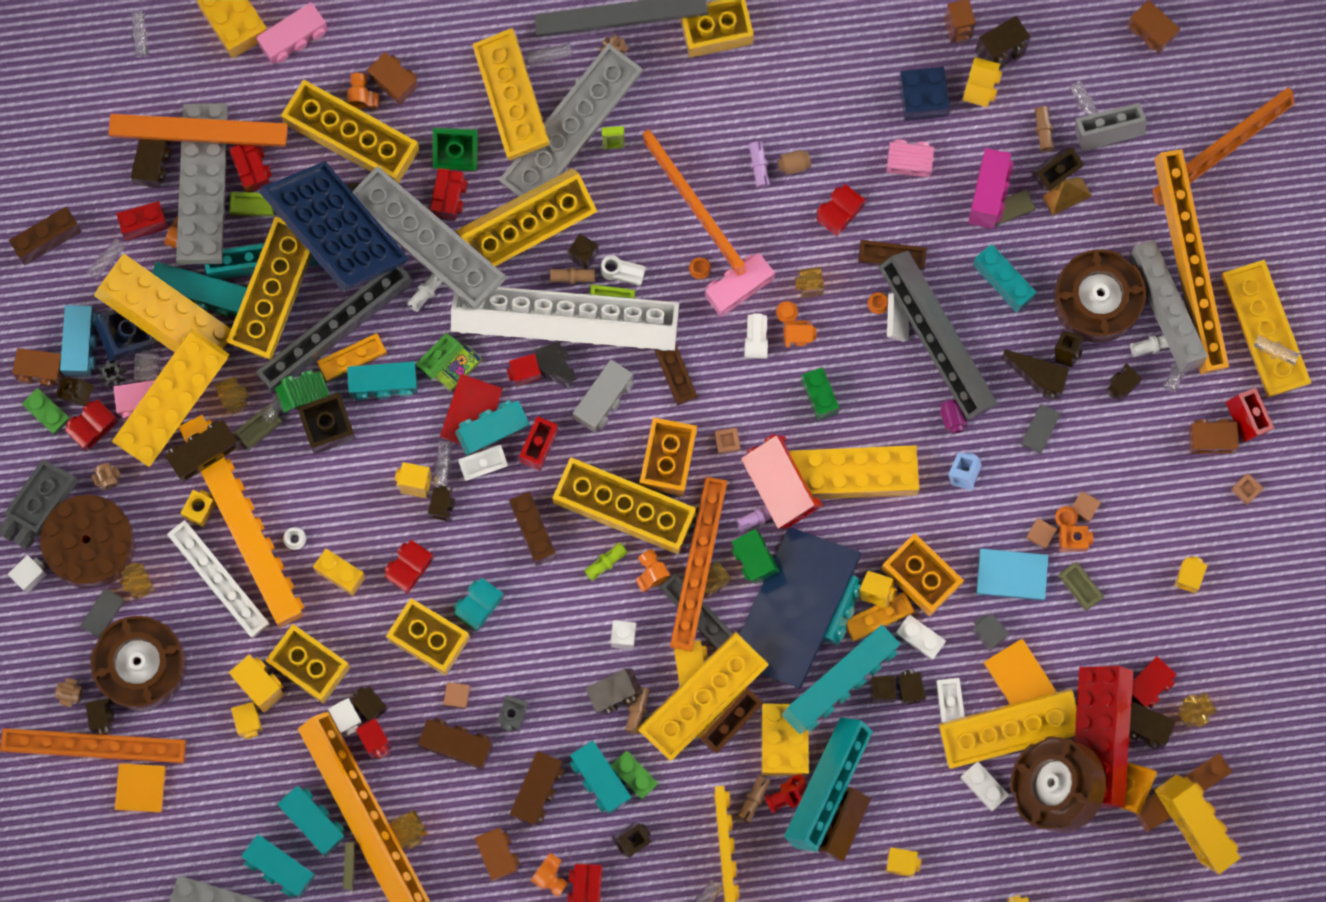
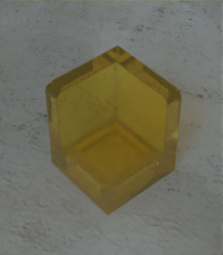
M719 561L711 565L705 588V594L708 598H711L731 583V577Z

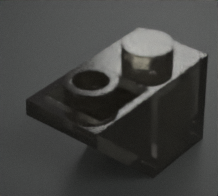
M560 342L534 349L541 376L567 389H573V381H576V376L573 368H568L566 361L570 359L566 347L561 348Z

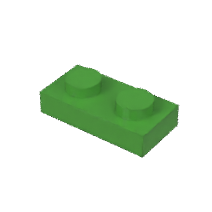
M445 333L416 363V366L433 380L463 349V346L448 333Z
M38 388L22 403L54 435L70 420Z
M625 751L611 765L613 771L641 800L659 785L628 751Z

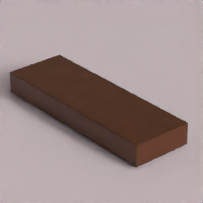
M861 240L858 263L880 266L893 255L909 251L919 270L924 271L927 247Z
M676 343L675 351L654 349L676 405L679 406L697 399V393Z

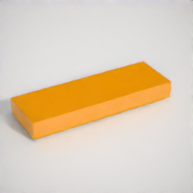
M378 333L318 360L317 364L326 382H329L348 373L347 367L365 365L387 355V351Z
M903 592L896 595L895 599L889 602L887 608L876 605L853 616L848 620L846 629L852 641L855 642L870 635L879 626L887 627L908 615L914 614L915 611L906 593Z

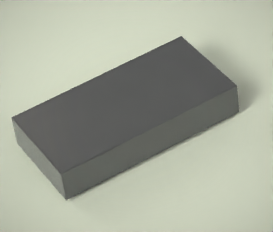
M1040 404L1021 445L1041 454L1061 413Z
M105 588L80 627L100 638V634L110 625L125 600Z

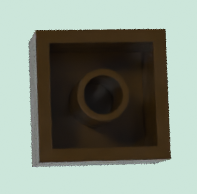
M1014 16L981 35L978 39L975 53L978 58L999 63L1000 71L1007 66L1009 61L1013 59L1017 61L1025 56L1030 35L1018 17Z
M340 392L297 407L314 455L357 440Z

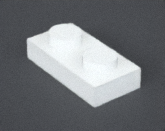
M501 445L458 459L465 481L508 466Z
M908 615L896 632L897 636L932 661L946 643V640L911 615Z
M960 679L937 680L936 686L941 723L965 717Z
M976 762L960 777L991 812L1009 796L979 762Z

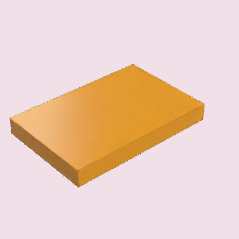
M1023 639L983 662L1009 704L1057 692Z

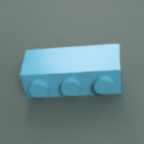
M65 305L60 371L64 376L91 377V370H95L96 360L95 356L92 355L93 348L97 347V335H94V322L98 313H95L92 306Z

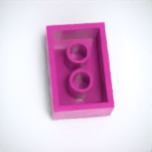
M985 148L968 224L994 229L996 222L1000 223L1005 203L1002 202H1005L1010 175L1014 162L1010 161L1011 153Z

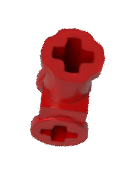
M803 775L792 776L787 782L780 785L781 791L770 796H764L772 814L777 813L778 809L788 804L791 809L799 805L802 799L801 795H804L807 788L806 779Z

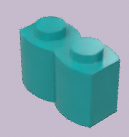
M482 577L479 581L474 580L467 590L470 593L465 599L460 598L454 606L456 610L454 612L455 617L475 632H478L504 598V594Z

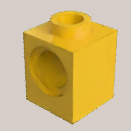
M192 490L180 514L184 519L204 528L216 503L211 499L212 495L204 490H200V492ZM196 503H205L203 510L199 512L194 511Z
M1195 556L1185 557L1174 586L1196 594L1208 564L1203 563L1202 559Z
M867 571L859 589L862 601L887 608L889 602L895 599L897 593L893 578Z
M254 702L231 708L237 734L245 739L255 738L259 732L263 731Z
M890 847L885 873L913 877L915 872L920 871L921 858H917L918 852Z

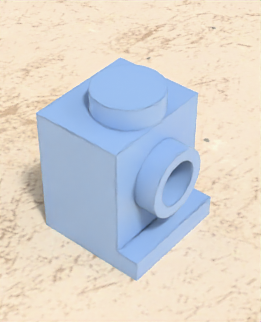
M958 452L948 474L953 486L973 491L974 483L982 467L979 457L973 453L965 454Z

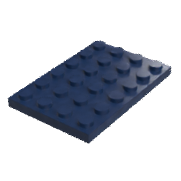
M326 161L265 185L259 192L343 292L406 264L409 259Z

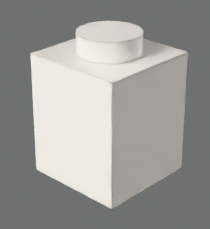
M28 555L8 573L27 594L47 576L43 571L45 566L39 559L35 557L32 560Z
M613 620L611 647L634 650L636 623Z
M349 698L328 708L342 736L356 734L355 729L363 725Z

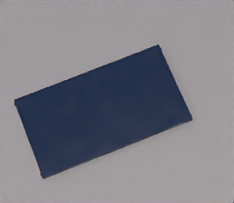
M793 527L787 529L774 558L780 572L764 580L740 632V636L769 664L760 674L792 685L795 688H802L861 557V552Z

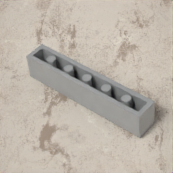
M1155 240L1134 246L1129 260L1133 266L1135 265L1143 277L1146 297L1181 374L1201 368L1208 356Z

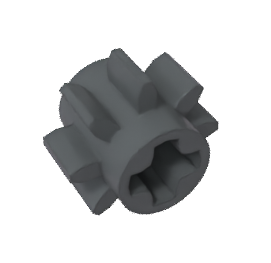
M117 360L114 364L106 361L104 368L99 367L103 375L98 378L100 382L106 381V388H109L111 385L119 386L121 381L126 382L125 377L122 375L126 372L125 367L119 368L120 363ZM114 372H116L117 374L116 376H108L109 373L113 374Z

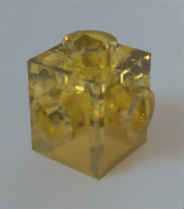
M1204 692L1197 697L1191 694L1182 700L1183 704L1179 707L1180 712L1178 714L1185 725L1188 724L1190 728L1196 725L1200 728L1210 722L1208 718L1217 713V710L1207 693Z

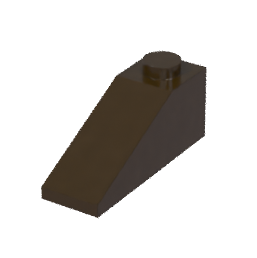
M1007 349L1004 350L1001 359L1038 393L1043 394L1042 396L1047 399H1060L1069 368Z

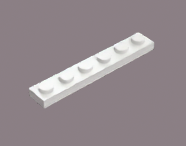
M185 520L167 533L169 538L252 639L270 625Z

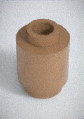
M807 150L783 153L780 155L781 159H777L779 171L784 172L785 176L804 172L807 168H811Z

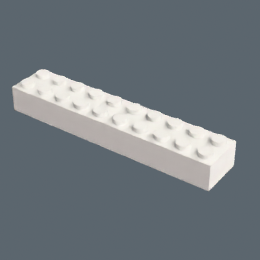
M498 287L476 310L454 293L451 308V331L675 351L679 302Z

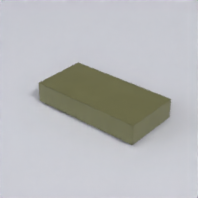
M1027 189L1005 198V202H1002L1005 203L1001 221L1000 223L996 222L995 227L1035 211L1036 208Z
M268 404L237 429L234 434L250 450L284 422Z
M1077 561L1058 575L1085 612L1104 599L1102 593Z
M354 842L345 843L343 889L345 891H354L356 844Z

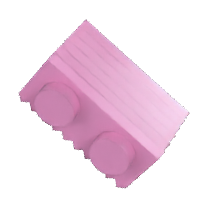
M901 139L890 142L886 173L930 177L934 146H929L927 142H917L916 145L907 144L906 140Z

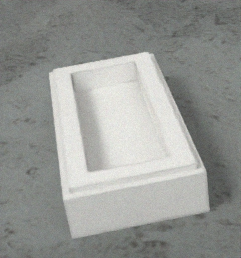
M894 293L888 294L887 337L904 342L909 340V319Z

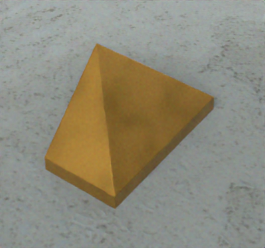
M1082 177L1063 180L1043 195L1042 198L1052 216L1090 198L1092 195Z

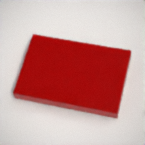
M460 374L439 438L461 445L455 434V431L460 428L458 424L468 419H471L472 422L480 419L478 415L489 409L492 412L496 411L503 388Z

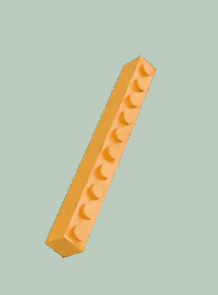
M1183 150L1162 152L1154 158L1185 306L1208 356L1203 366L1199 368L1200 375L1219 372L1228 368L1229 364Z
M201 415L178 428L187 443L190 436L195 433H203L212 422L210 419L206 421L204 416ZM222 458L201 471V474L276 624L281 628L303 617L304 615L301 610L305 607L299 596L294 597L291 590L295 587L289 576L284 577L281 570L285 569L279 556L274 557L271 550L275 549L270 537H264L262 530L265 527L260 517H254L252 511L255 510V507L250 497L245 499L242 491L246 489L240 478L235 479L232 473L235 471L230 458Z
M330 712L313 716L300 726L298 731L388 901L430 902Z

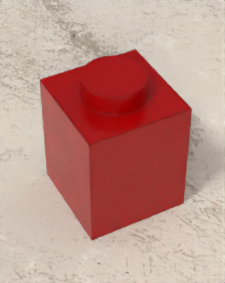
M535 353L509 361L510 368H507L506 371L509 381H514L516 387L542 380Z

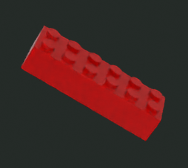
M1122 666L1079 667L1075 741L1089 747L1097 755L1103 766L1106 789L1100 808H1125L1133 670Z

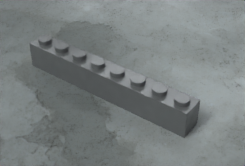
M909 251L893 255L879 266L881 273L967 420L983 415L998 404Z
M400 266L372 279L257 370L256 373L259 379L272 395L276 393L275 387L282 384V379L289 376H294L295 378L411 286V277Z

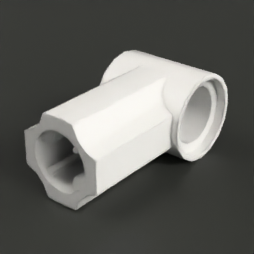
M609 255L602 261L601 275L607 280H619L641 286L646 267L620 260L614 255ZM608 264H613L616 266L617 269L613 272H609L606 270L605 266Z
M748 315L745 358L767 359L766 315Z

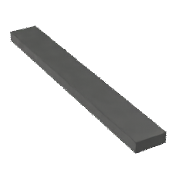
M639 0L535 14L536 36L544 37L708 15V0Z

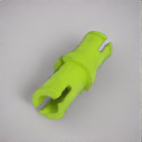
M618 542L605 554H600L598 556L599 559L584 569V572L593 582L603 572L611 570L613 565L627 555L628 552Z

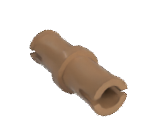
M1040 106L1034 110L1037 122L1035 131L1039 136L1041 152H1051L1054 149L1051 133L1053 132V126L1050 124L1049 108L1046 106Z
M570 267V269H550V283H595V268L575 269V267Z
M641 687L643 694L637 696L638 700L629 705L628 711L630 714L625 731L628 733L639 734L638 727L641 725L643 715H646L647 712L645 706L650 693L648 688Z
M757 776L750 793L746 794V801L737 816L741 820L743 818L744 822L751 823L758 806L762 805V798L771 783L768 779L765 781V778L762 776Z

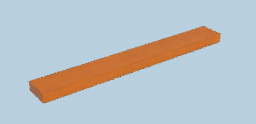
M1287 87L1186 164L1189 183L1191 184L1294 106L1293 91ZM1160 185L1152 189L1154 202L1160 207L1164 203Z
M110 114L108 135L115 138L286 147L288 125L287 123Z
M650 129L644 131L642 134L644 144L739 277L745 274V264Z
M705 477L670 648L689 652L693 650L726 493L727 480Z
M2 728L0 751L184 764L187 741Z

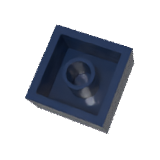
M944 67L900 71L899 88L904 121L948 117L950 106Z
M115 310L98 314L94 322L110 363L150 351L156 344L154 337Z

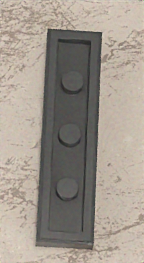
M676 572L659 589L678 608L684 580ZM703 602L697 630L717 650L733 633Z

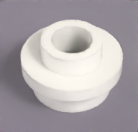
M293 527L284 533L283 541L287 548L299 550L306 543V535L300 528ZM293 536H298L299 540L298 542L293 543L291 542V538Z

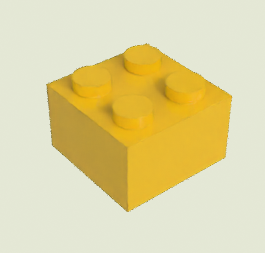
M249 654L228 673L262 712L265 713L284 696L281 690L284 686L273 673L268 676L267 672L269 669L258 656L253 659Z

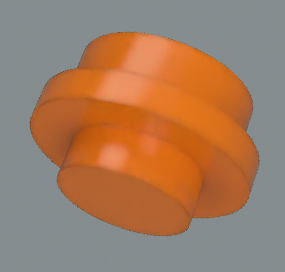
M702 257L693 259L689 264L691 276L699 280L707 278L711 272L710 262Z
M881 292L873 293L867 302L869 310L877 315L884 314L888 310L887 295Z
M784 301L777 306L776 316L783 323L785 320H796L798 308L793 302Z
M1063 506L1057 510L1055 520L1060 527L1061 525L1074 526L1077 523L1078 514L1073 507Z

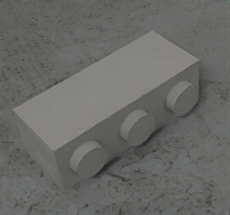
M1136 103L1076 118L1075 134L1081 150L1084 151L1146 135V118L1141 104Z
M610 360L572 413L573 419L594 433L598 429L602 430L609 420L607 418L611 410L615 412L621 404L622 400L620 398L623 393H628L633 387V373Z

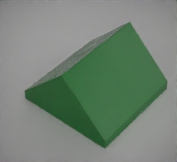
M433 127V169L477 171L478 130Z

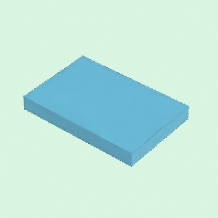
M980 549L976 594L1044 601L1048 555Z

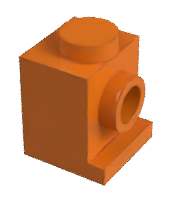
M810 320L784 321L783 343L786 347H790V343H793L795 346H806L807 343H813V340H816L817 329L813 327Z
M1061 525L1059 528L1060 552H1087L1089 545H1093V532H1088V526ZM1079 534L1081 536V540H1075L1073 538V535Z

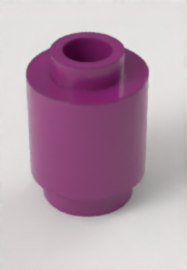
M956 399L941 404L940 413L946 431L952 434L963 432L968 424Z

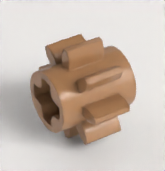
M614 34L611 39L607 36L602 41L603 45L600 50L602 51L609 43L626 56L625 52L629 47L626 46L624 38L622 39Z
M104 463L94 469L96 474L91 477L97 488L101 486L102 490L105 491L119 484L117 479L121 478V475L116 465L111 467L110 463Z
M66 678L65 683H58L55 698L60 699L59 704L72 707L73 703L80 702L83 687L78 686L79 681Z

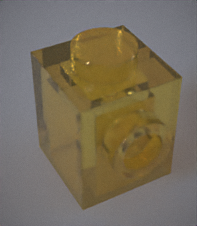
M821 267L800 269L798 271V277H795L796 291L800 290L801 298L823 295L824 283Z
M235 376L214 385L227 414H237L243 411L245 406H248L245 400L249 397L244 385L239 386Z
M137 562L125 567V571L121 572L124 579L120 580L125 592L130 591L135 601L156 591L142 562L139 564Z
M415 810L399 816L389 824L402 849L409 847L411 850L422 844L421 839L428 835Z

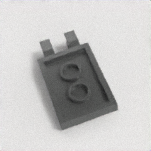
M42 459L5 511L4 515L7 518L0 526V534L5 539L13 540L21 548L28 550L34 543V537L37 538L38 535H41L43 524L48 515L57 505L66 500L79 480L75 476Z

